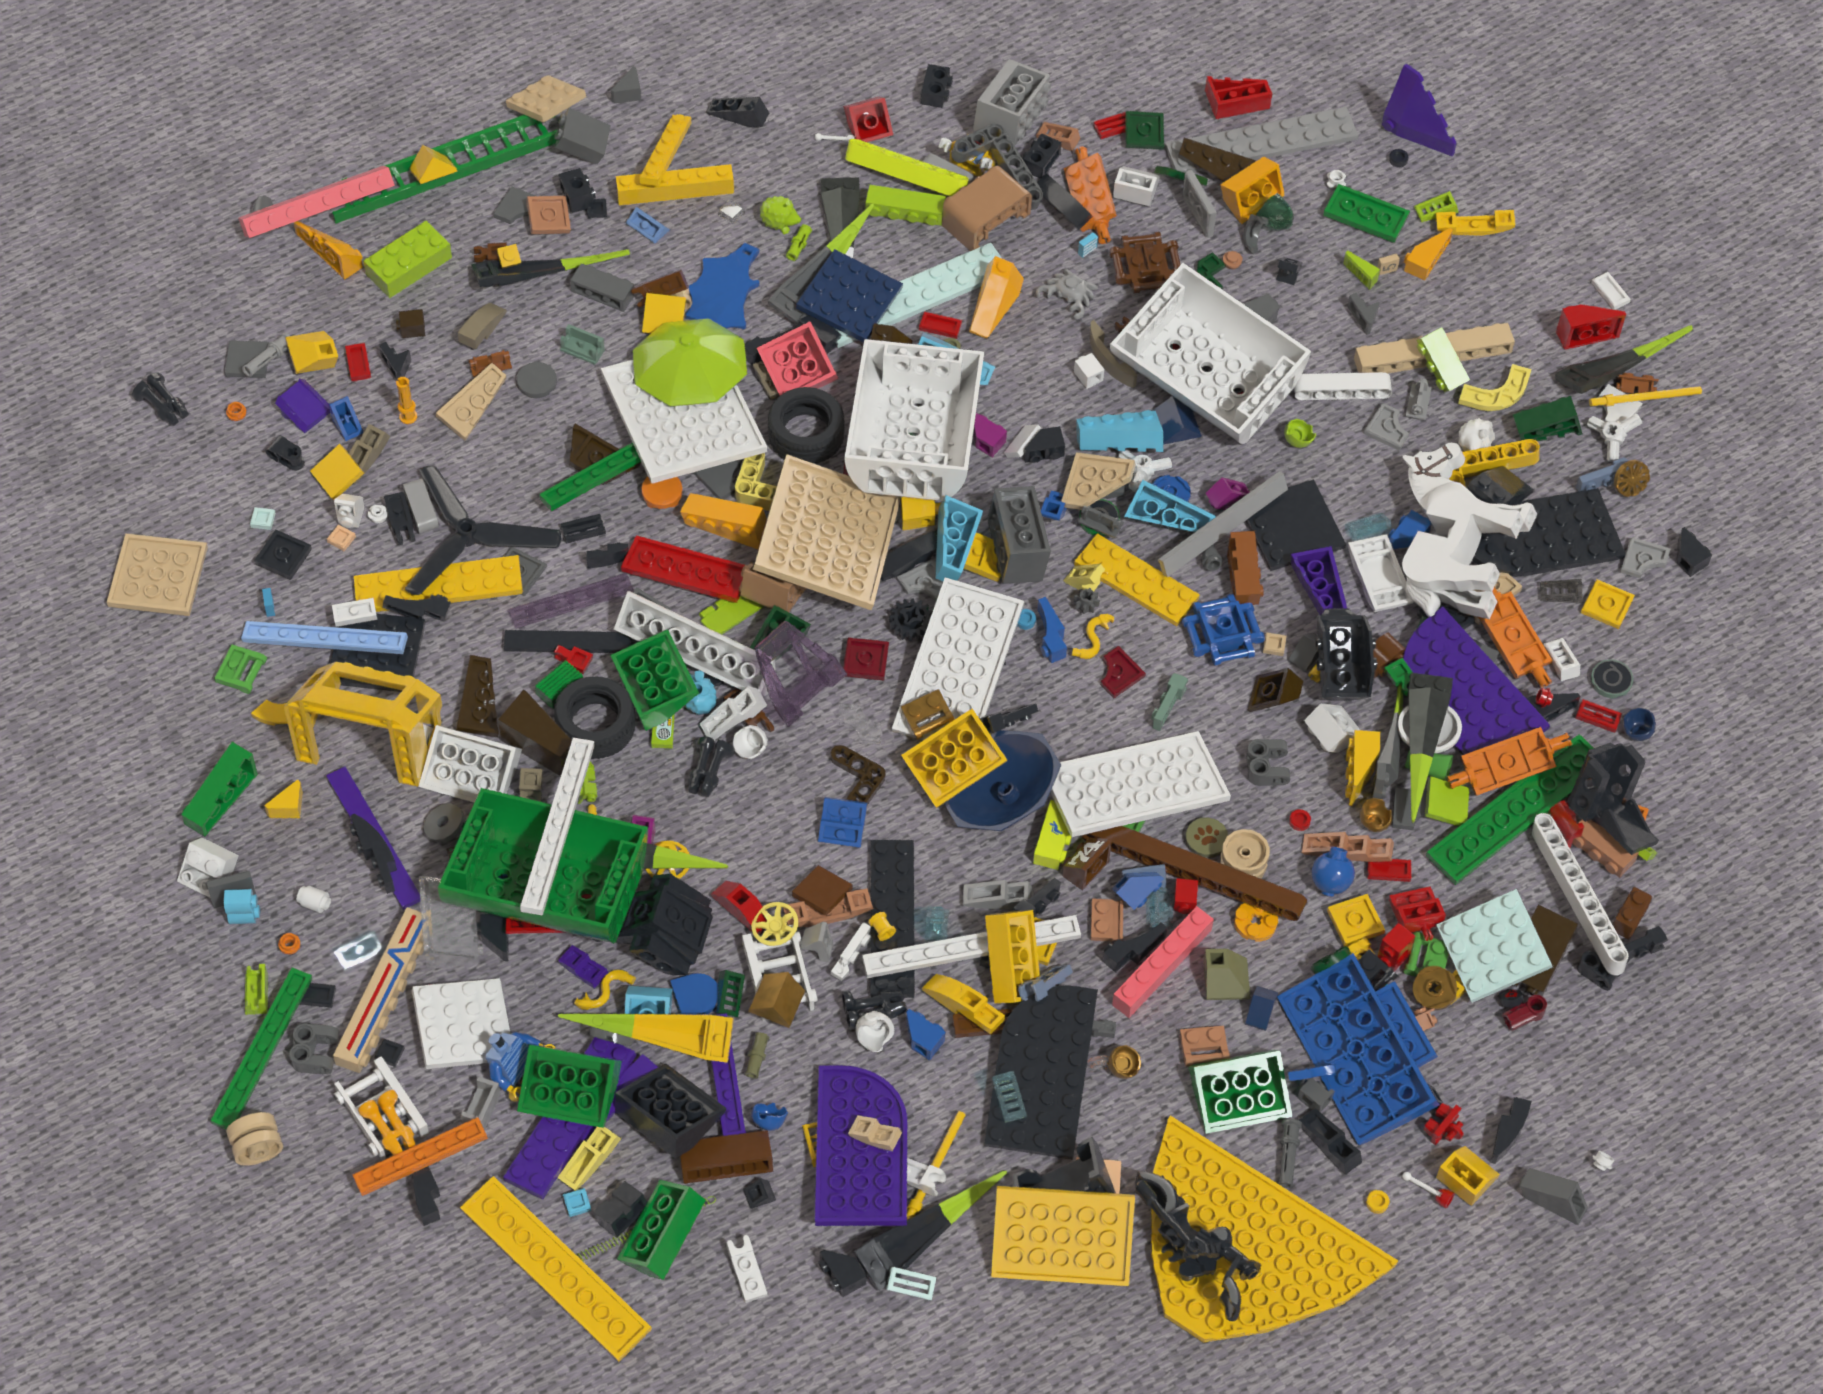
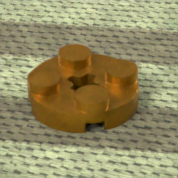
M1429 966L1417 974L1418 976L1413 983V993L1420 1005L1426 1007V1009L1434 1008V1011L1447 1008L1455 1001L1457 983L1451 972L1439 966ZM1432 983H1436L1437 986L1441 985L1439 993L1435 994L1429 991L1432 988Z

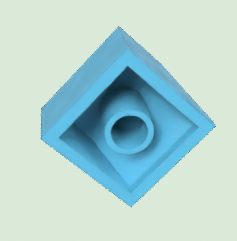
M628 986L625 997V1014H671L673 989Z

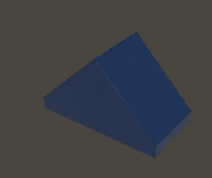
M1257 986L1252 997L1245 1025L1266 1031L1278 992Z

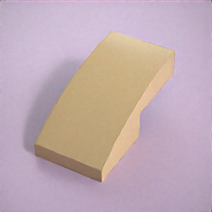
M857 1116L848 1134L863 1143L893 1151L902 1132L898 1127L879 1124L875 1118Z

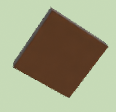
M818 865L792 891V897L801 902L804 901L806 905L827 916L846 897V892H850L853 889V884Z

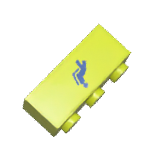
M1050 800L1034 853L1033 864L1058 870L1060 863L1066 860L1067 851H1064L1066 845L1070 846L1072 837L1054 800Z

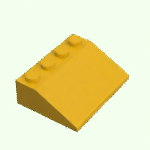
M973 708L901 755L936 808L1008 761Z

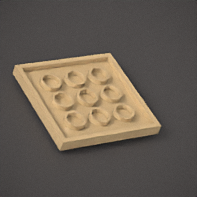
M125 534L107 599L108 607L190 616L208 548L207 543Z

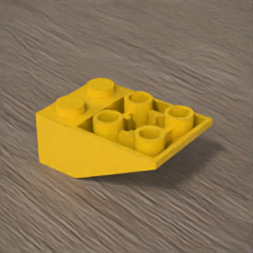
M1355 730L1353 738H1349L1348 749H1346L1348 767H1346L1345 779L1348 780L1345 798H1349V806L1354 804L1375 771L1380 752V732Z

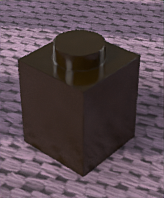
M423 309L399 311L396 328L397 331H401L402 338L426 336Z

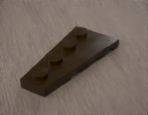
M1185 137L1178 158L1197 169L1204 170L1209 173V176L1214 179L1217 178L1222 182L1227 181L1256 162V160Z
M470 655L456 731L498 738L499 732L491 658Z

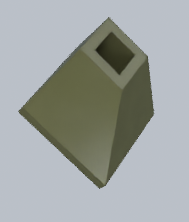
M1205 949L1203 965L1206 1000L1250 999L1247 958L1229 949Z

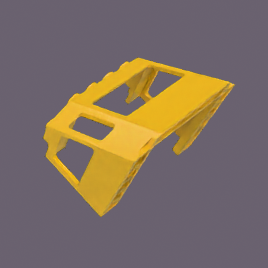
M334 662L318 668L284 706L297 761L318 764L320 757L313 731L318 714L388 729L399 783L417 787L420 783L436 725L441 726L442 723L440 716L442 708L441 695L419 679L408 675H396L390 671L382 672L370 667L354 666L348 662ZM340 677L403 691L392 701L340 690ZM414 696L416 697L418 714L406 707ZM423 723L434 725L428 745L426 743Z

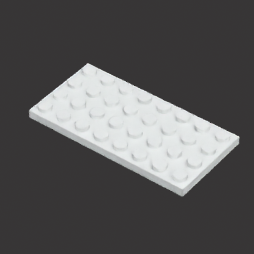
M945 577L892 726V731L916 738L901 710V706L937 689L940 690L954 719L972 708L979 718L986 716L1024 607V601ZM943 712L937 714L923 722L918 723L917 725L918 727L926 725L944 716ZM947 724L924 734L920 740H925Z
M1199 731L1060 762L1061 768L1050 792L1071 837L1230 801L1231 797Z

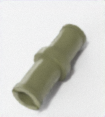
M757 1032L755 1034L752 1050H749V1061L744 1074L749 1078L757 1079L759 1077L762 1061L765 1060V1049L769 1040V1036L765 1033Z

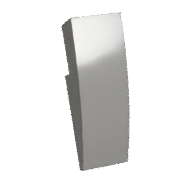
M1006 880L966 884L963 889V905L982 909L1013 910L1023 899L1027 901L1033 896V888L1029 881L1007 884Z

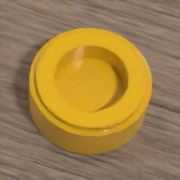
M1374 1190L1369 1193L1366 1205L1371 1212L1381 1214L1388 1209L1390 1200L1385 1192Z

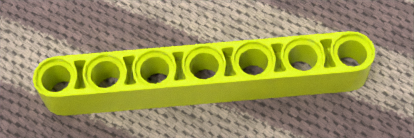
M849 139L845 159L858 165L948 196H953L962 187L968 185L969 178L964 175L858 139Z

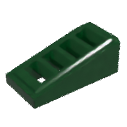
M729 970L719 972L717 1013H727V1016L734 1018L739 1017L745 980L744 974ZM728 980L734 982L733 985L728 984ZM727 988L733 990V993L727 992ZM726 997L733 998V1002L725 1000ZM724 1005L733 1006L732 1010L724 1009Z

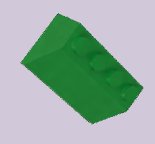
M659 1180L617 1260L647 1276L664 1280L706 1200L689 1186Z

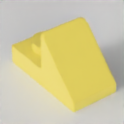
M1101 564L1074 566L1064 579V582L1078 590L1091 588L1094 591L1101 583L1100 576L1105 569Z

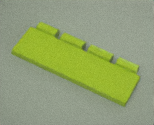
M741 595L737 603L720 599L714 603V607L717 610L713 606H709L699 613V616L702 618L700 622L703 626L722 635L765 606L746 599Z

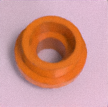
M232 402L226 409V415L232 421H240L247 414L246 407L240 402Z
M286 933L279 939L278 946L282 953L290 955L299 950L301 942L297 935ZM287 943H293L292 946H286Z

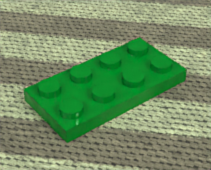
M1338 184L1324 210L1323 216L1395 243L1409 217L1410 211Z

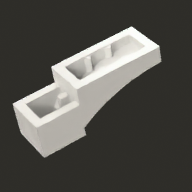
M748 686L734 699L728 698L700 723V726L705 735L713 738L715 741L738 723L756 716L767 704L757 688Z

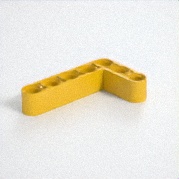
M1527 439L1462 452L1465 456L1464 464L1452 471L1449 480L1461 483L1466 487L1464 478L1478 476L1482 472L1504 466L1510 470L1534 465L1539 461V443L1536 440Z

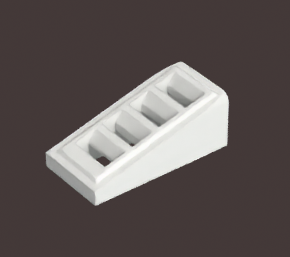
M1563 638L1544 643L1545 649L1553 660L1551 663L1561 681L1580 675V664Z

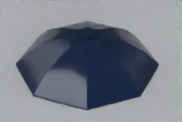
M1000 730L991 735L1008 761L944 803L958 827L1003 831L1045 805L1061 768V763L1042 733Z

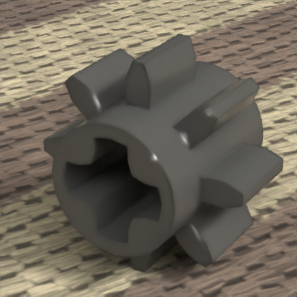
M1091 588L1080 589L1079 595L1074 596V602H1076L1075 609H1080L1083 611V614L1090 611L1094 613V608L1099 607L1100 603L1098 592L1094 593Z

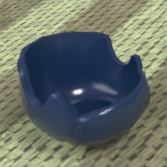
M1632 709L1623 718L1625 734L1634 741L1650 739L1655 732V717L1648 709Z

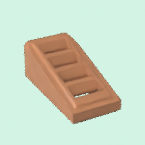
M1044 122L1036 134L1037 138L1043 133L1062 142L1061 148L1073 151L1080 140L1077 128Z

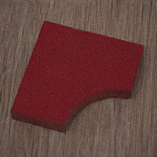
M1117 646L1103 656V661L1107 666V673L1101 680L1100 685L1113 699L1146 676V673L1120 646Z

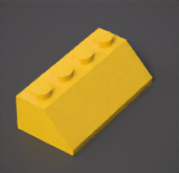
M1033 910L986 915L994 1003L1020 1002L1022 999L1018 986L1025 981L1034 980L1040 976Z

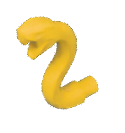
M1101 614L1098 617L1092 618L1086 626V633L1092 642V648H1073L1071 656L1079 657V659H1090L1097 655L1101 645L1094 629L1096 625H1101L1106 630H1109L1107 623H1113L1114 616Z
M620 969L610 971L601 981V996L599 998L591 1000L585 992V997L580 1000L576 998L574 1004L583 1010L599 1008L609 1000V984L612 980H620L633 985L636 977Z

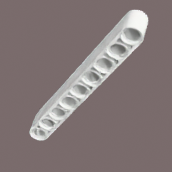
M1546 813L1538 814L1535 817L1532 829V836L1605 969L1612 975L1622 974L1628 960L1626 948L1554 819Z

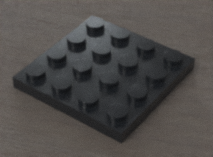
M376 613L377 620L339 626V628L405 632L408 638L403 654L334 649L331 663L348 662L354 666L370 667L377 671H390L396 675L414 677L426 623L425 619L421 621L418 618ZM340 677V686L395 692L403 691Z

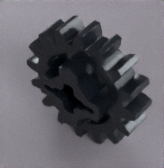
M912 598L911 602L908 603L904 599L902 605L896 603V609H891V615H889L890 629L894 630L895 636L901 634L902 640L905 637H909V641L912 642L913 637H916L919 641L920 635L924 636L933 610H929L928 604L922 606V600L915 603L914 598Z

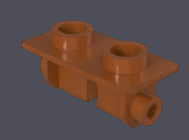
M502 350L501 352L492 353L491 356H474L473 359L469 360L473 377L478 376L491 363L501 371L511 369L509 351Z
M1622 373V375H1618L1616 381H1620V383H1616V389L1627 394H1634L1635 387H1638V393L1657 391V387H1653V385H1656L1659 379H1653L1654 377L1651 375L1635 377L1632 373Z

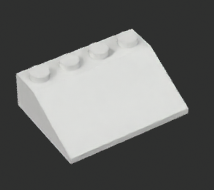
M436 725L418 787L474 803L481 788L506 794L517 769L522 749Z

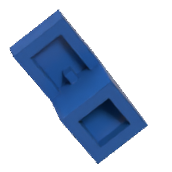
M1051 490L1049 497L1045 498L1041 509L1043 517L1057 521L1064 517L1067 508H1065V502H1061L1063 498L1062 493Z

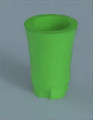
M1409 750V753H1408V756H1407V760H1406V763H1405V767H1406V768H1409V769H1410V750ZM1434 753L1428 776L1447 781V776H1449L1453 762V755Z

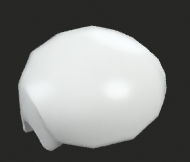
M753 725L741 728L735 733L733 739L735 752L747 759H752L763 753L768 743L765 732L758 726Z

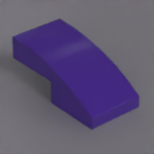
M573 945L558 960L564 968L594 989L608 973L607 968L591 960L587 953Z

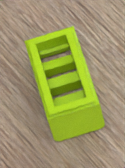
M1450 191L1414 206L1421 222L1436 219V212L1459 213L1457 204ZM1422 209H1426L1428 214L1424 215Z
M1346 251L1343 264L1370 290L1378 281L1380 269L1352 252Z

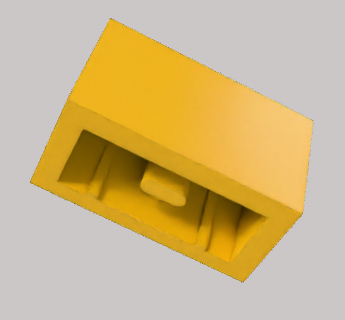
M1463 1146L1454 1151L1440 1166L1436 1178L1472 1206L1500 1174L1466 1146Z

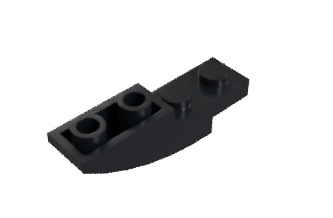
M352 814V823L349 824L352 836L357 835L359 840L355 842L358 853H363L366 861L371 860L373 869L378 868L380 874L376 876L380 887L384 886L387 894L394 892V883L390 873L397 871L391 850L372 825L360 816Z

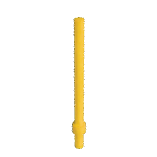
M1698 386L1617 396L1608 394L1599 398H1590L1589 405H1604L1608 407L1614 406L1617 403L1698 395L1702 393V388Z
M957 1112L931 1163L932 1166L940 1168L966 1116L965 1113ZM918 1189L914 1199H911L907 1206V1220L919 1214L923 1206L922 1201L926 1193L922 1192L921 1189Z

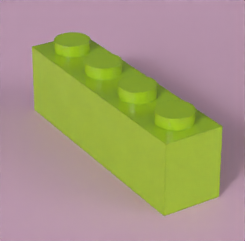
M869 185L865 209L874 204L869 214L873 217L881 216L893 220L901 219L913 223L920 222L942 226L943 203L946 196Z

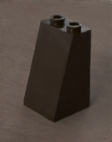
M523 689L498 719L501 741L509 746L522 749V754L561 776L572 740L533 697Z
M1538 904L1531 917V921L1553 967L1512 986L1517 987L1519 985L1525 988V992L1530 995L1543 996L1576 934L1578 923Z

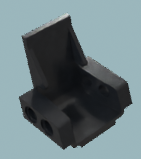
M1610 742L1588 751L1567 804L1583 821L1592 820L1603 827L1627 852L1633 855L1657 845L1659 841L1651 833L1636 801L1631 799L1645 766V759L1632 744L1625 746L1621 743L1614 745ZM1626 765L1630 768V774L1626 770Z
M672 874L653 875L649 890L635 892L616 943L630 944V952L665 974L688 975L690 966L694 965L698 955L702 954L713 919V915H711L712 908L709 907L711 899ZM592 939L596 942H602L601 940Z

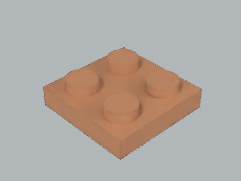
M566 196L527 197L531 234L570 233L571 227Z

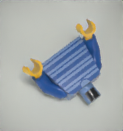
M513 1032L511 1034L502 1033L501 1035L495 1033L489 1038V1043L492 1047L486 1054L490 1078L492 1081L499 1083V1087L503 1091L509 1092L511 1101L517 1102L519 1097L516 1096V1092L520 1095L521 1087H514L524 1074L529 1045H540L555 1048L553 1044L542 1045L540 1040L526 1033Z

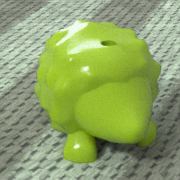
M782 196L768 197L760 207V218L766 227L774 228L775 230L780 229L782 234L790 232L788 226L801 222V217L796 212L792 200H789V198Z

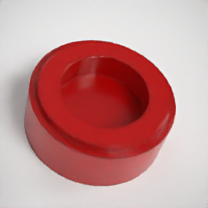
M1298 809L1291 813L1289 824L1294 830L1304 831L1309 828L1311 816L1307 811Z

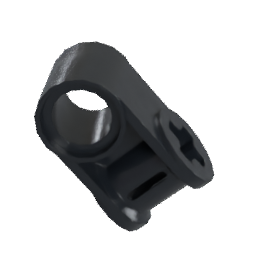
M278 435L265 449L266 454L272 460L281 463L293 471L300 470L305 465V460L301 456V448L287 440L284 436Z
M1589 950L1584 952L1577 965V970L1582 976L1606 991L1612 988L1613 981L1616 977L1620 976L1608 973L1595 951ZM1585 962H1589V963H1591L1593 966H1589V965H1587Z

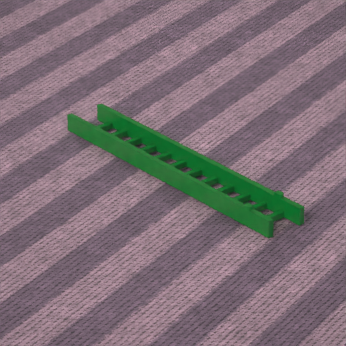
M522 115L432 148L433 150L448 157L456 167L457 172L423 184L415 181L405 185L399 175L410 170L417 154L385 165L389 167L391 176L395 177L399 188L388 192L384 189L381 191L382 194L372 198L368 196L362 197L363 201H355L352 205L350 202L346 203V207L332 212L336 224L554 145L557 141L554 138L557 130L548 132L541 121L527 115ZM536 124L542 135L529 139L524 128ZM519 131L524 142L512 146L506 135ZM501 137L506 148L494 152L488 141ZM483 144L489 155L476 159L471 148ZM465 150L471 161L458 165L453 154Z

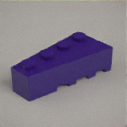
M1332 546L1291 554V566L1320 616L1324 613L1325 609L1347 608Z

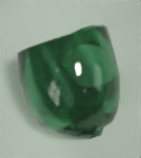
M1279 193L1268 198L1263 207L1256 213L1257 216L1269 219L1268 224L1264 225L1273 231H1283L1291 228L1293 225V210Z

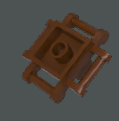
M1160 231L1150 235L1121 236L1122 248L1112 247L1109 249V254L1113 259L1116 283L1118 285L1130 284L1134 294L1144 290L1160 289L1181 265L1177 251L1179 248L1177 241L1171 240L1162 244ZM1170 252L1174 267L1171 270L1168 269L1165 253ZM1120 258L1124 259L1127 275L1123 272Z

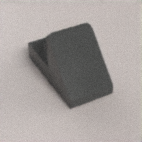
M1357 293L1349 295L1347 307L1366 335H1368L1372 330L1380 302L1366 307L1365 301Z

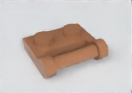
M1224 1026L1180 1029L1185 1067L1230 1058ZM1219 1049H1220V1052H1221V1053L1200 1054V1055H1192V1054H1191V1052L1208 1051V1050H1219Z

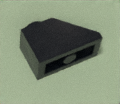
M488 913L480 914V922L476 923L477 935H481L482 943L503 961H509V934H506V918Z

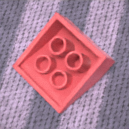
M811 322L757 348L779 395L801 387L818 389L839 379Z

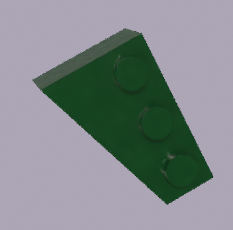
M1571 396L1561 397L1556 401L1543 403L1537 407L1521 410L1513 414L1521 441L1527 439L1543 441L1547 440V436L1554 435L1564 438L1565 434L1575 432L1577 436L1583 435Z
M774 605L750 648L777 661L808 634L811 624Z

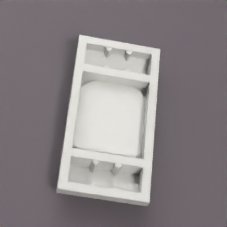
M1387 534L1348 543L1354 570L1361 580L1366 600L1374 612L1414 603L1407 591L1406 580Z

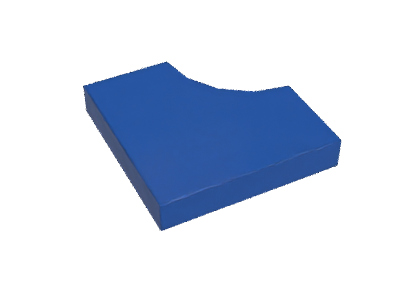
M1336 1064L1291 1070L1288 1072L1289 1080L1295 1081L1335 1074L1337 1072Z

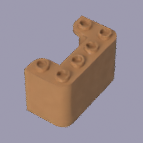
M993 166L985 174L975 178L972 183L962 187L959 192L945 199L943 203L942 226L969 251L980 247L979 243L982 239H988V232L1011 216L1016 218L1020 216L1024 219L1030 215L1032 194L1000 166Z
M752 562L749 565H745L741 572L743 577L739 587L741 596L770 609L776 605L790 612L807 589L753 570L754 563Z

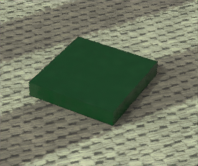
M1126 111L1125 148L1164 149V113Z

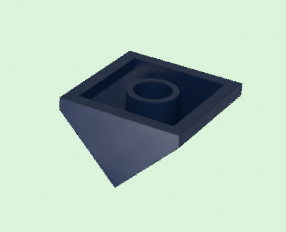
M1171 396L1153 410L1156 411L1163 429V445L1201 437V432L1192 409L1174 396Z

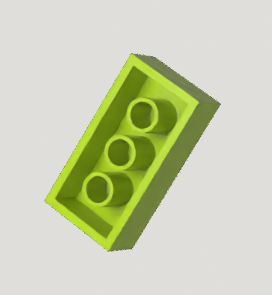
M424 221L365 259V273L391 298L452 258L451 246L429 222Z

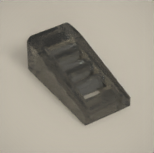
M1582 579L1540 581L1541 601L1583 603ZM1547 588H1551L1550 595H1547ZM1555 588H1559V594H1555ZM1564 589H1568V593L1564 594Z

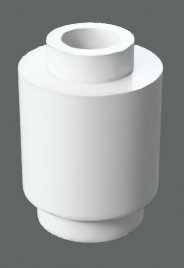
M302 886L296 898L301 906L319 913L327 910L331 903L328 892L312 886Z

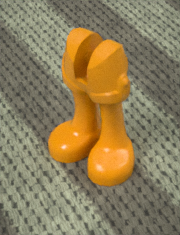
M389 1090L378 1098L377 1104L374 1100H369L358 1108V1112L362 1117L370 1119L376 1125L383 1136V1146L393 1155L403 1152L397 1138H400L406 1150L416 1146L412 1129L402 1123L395 1111L398 1094L395 1090ZM379 1107L387 1116L394 1131H391L383 1120Z

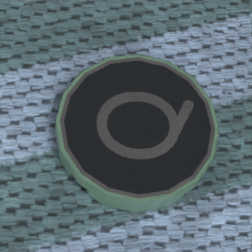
M1611 659L1598 663L1592 671L1590 680L1597 693L1603 697L1614 699L1618 696H1624L1630 691L1633 675L1627 665Z

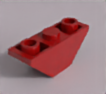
M726 880L711 893V897L752 932L751 924L763 906L757 897L741 883ZM763 913L759 914L756 923L767 922ZM756 928L758 935L765 930L763 928Z

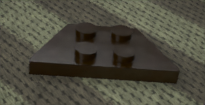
M575 423L573 425L569 465L576 470L582 471L620 450ZM641 462L607 480L602 485L633 471L641 465Z

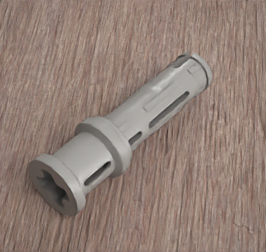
M282 333L279 339L275 342H270L266 350L242 367L244 374L251 377L274 358L282 357L283 353L288 349L285 338L290 335Z

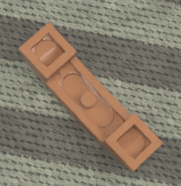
M867 888L846 892V897L827 916L805 905L804 901L787 904L797 914L798 927H811L821 922L829 924L861 915L873 908ZM783 907L785 915L791 913L788 909ZM794 917L787 921L788 926L794 925Z

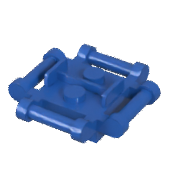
M1233 594L1226 595V598L1208 602H1194L1193 610L1195 615L1182 619L1183 626L1187 628L1194 647L1192 649L1194 656L1200 657L1210 652L1214 666L1221 665V662L1238 658L1255 657L1252 643L1259 644L1265 641L1264 633L1260 631L1254 615L1255 609L1253 604H1239V601H1236ZM1244 615L1247 617L1252 633H1250ZM1195 624H1200L1206 644H1201L1194 626ZM1241 645L1245 647V649L1236 650Z

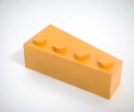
M693 493L689 494L680 511L685 524L688 526L699 528L755 549H759L767 522L763 507Z

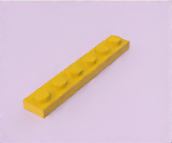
M672 115L640 175V184L659 186L692 123L690 116Z

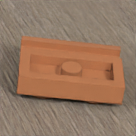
M1092 899L1091 941L1112 942L1118 939L1123 941V900Z

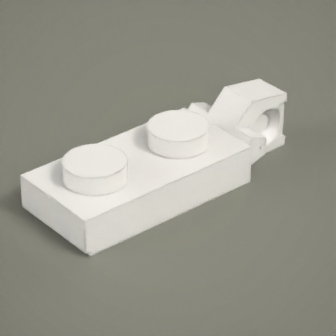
M862 923L832 969L831 975L842 981L849 974V963H855L860 954L858 950L861 946L865 947L871 938L869 935L871 926Z

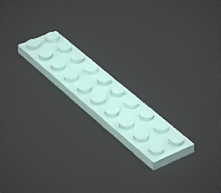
M988 243L900 281L903 283V288L879 324L891 326L981 287L987 265L994 256L999 258L1001 256L992 243ZM837 330L841 334V339L834 343L840 348L857 339Z

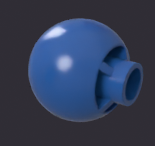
M1331 847L1330 852L1320 855L1315 860L1311 872L1312 879L1316 887L1322 890V894L1333 897L1334 894H1340L1352 885L1355 869L1352 861L1346 857L1347 850Z

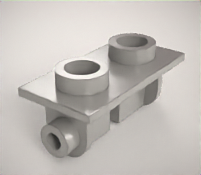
M1421 378L1416 384H1412L1406 412L1407 417L1426 419L1432 387H1428L1426 379Z

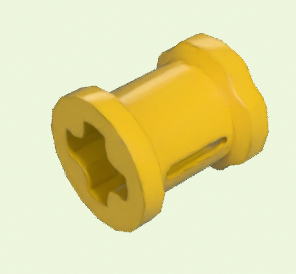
M885 912L873 915L868 922L877 931L880 941L889 939L896 932L895 927L891 926L887 921Z

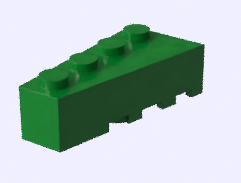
M231 742L190 803L183 809L181 815L184 825L204 837L210 832L258 775L251 752Z

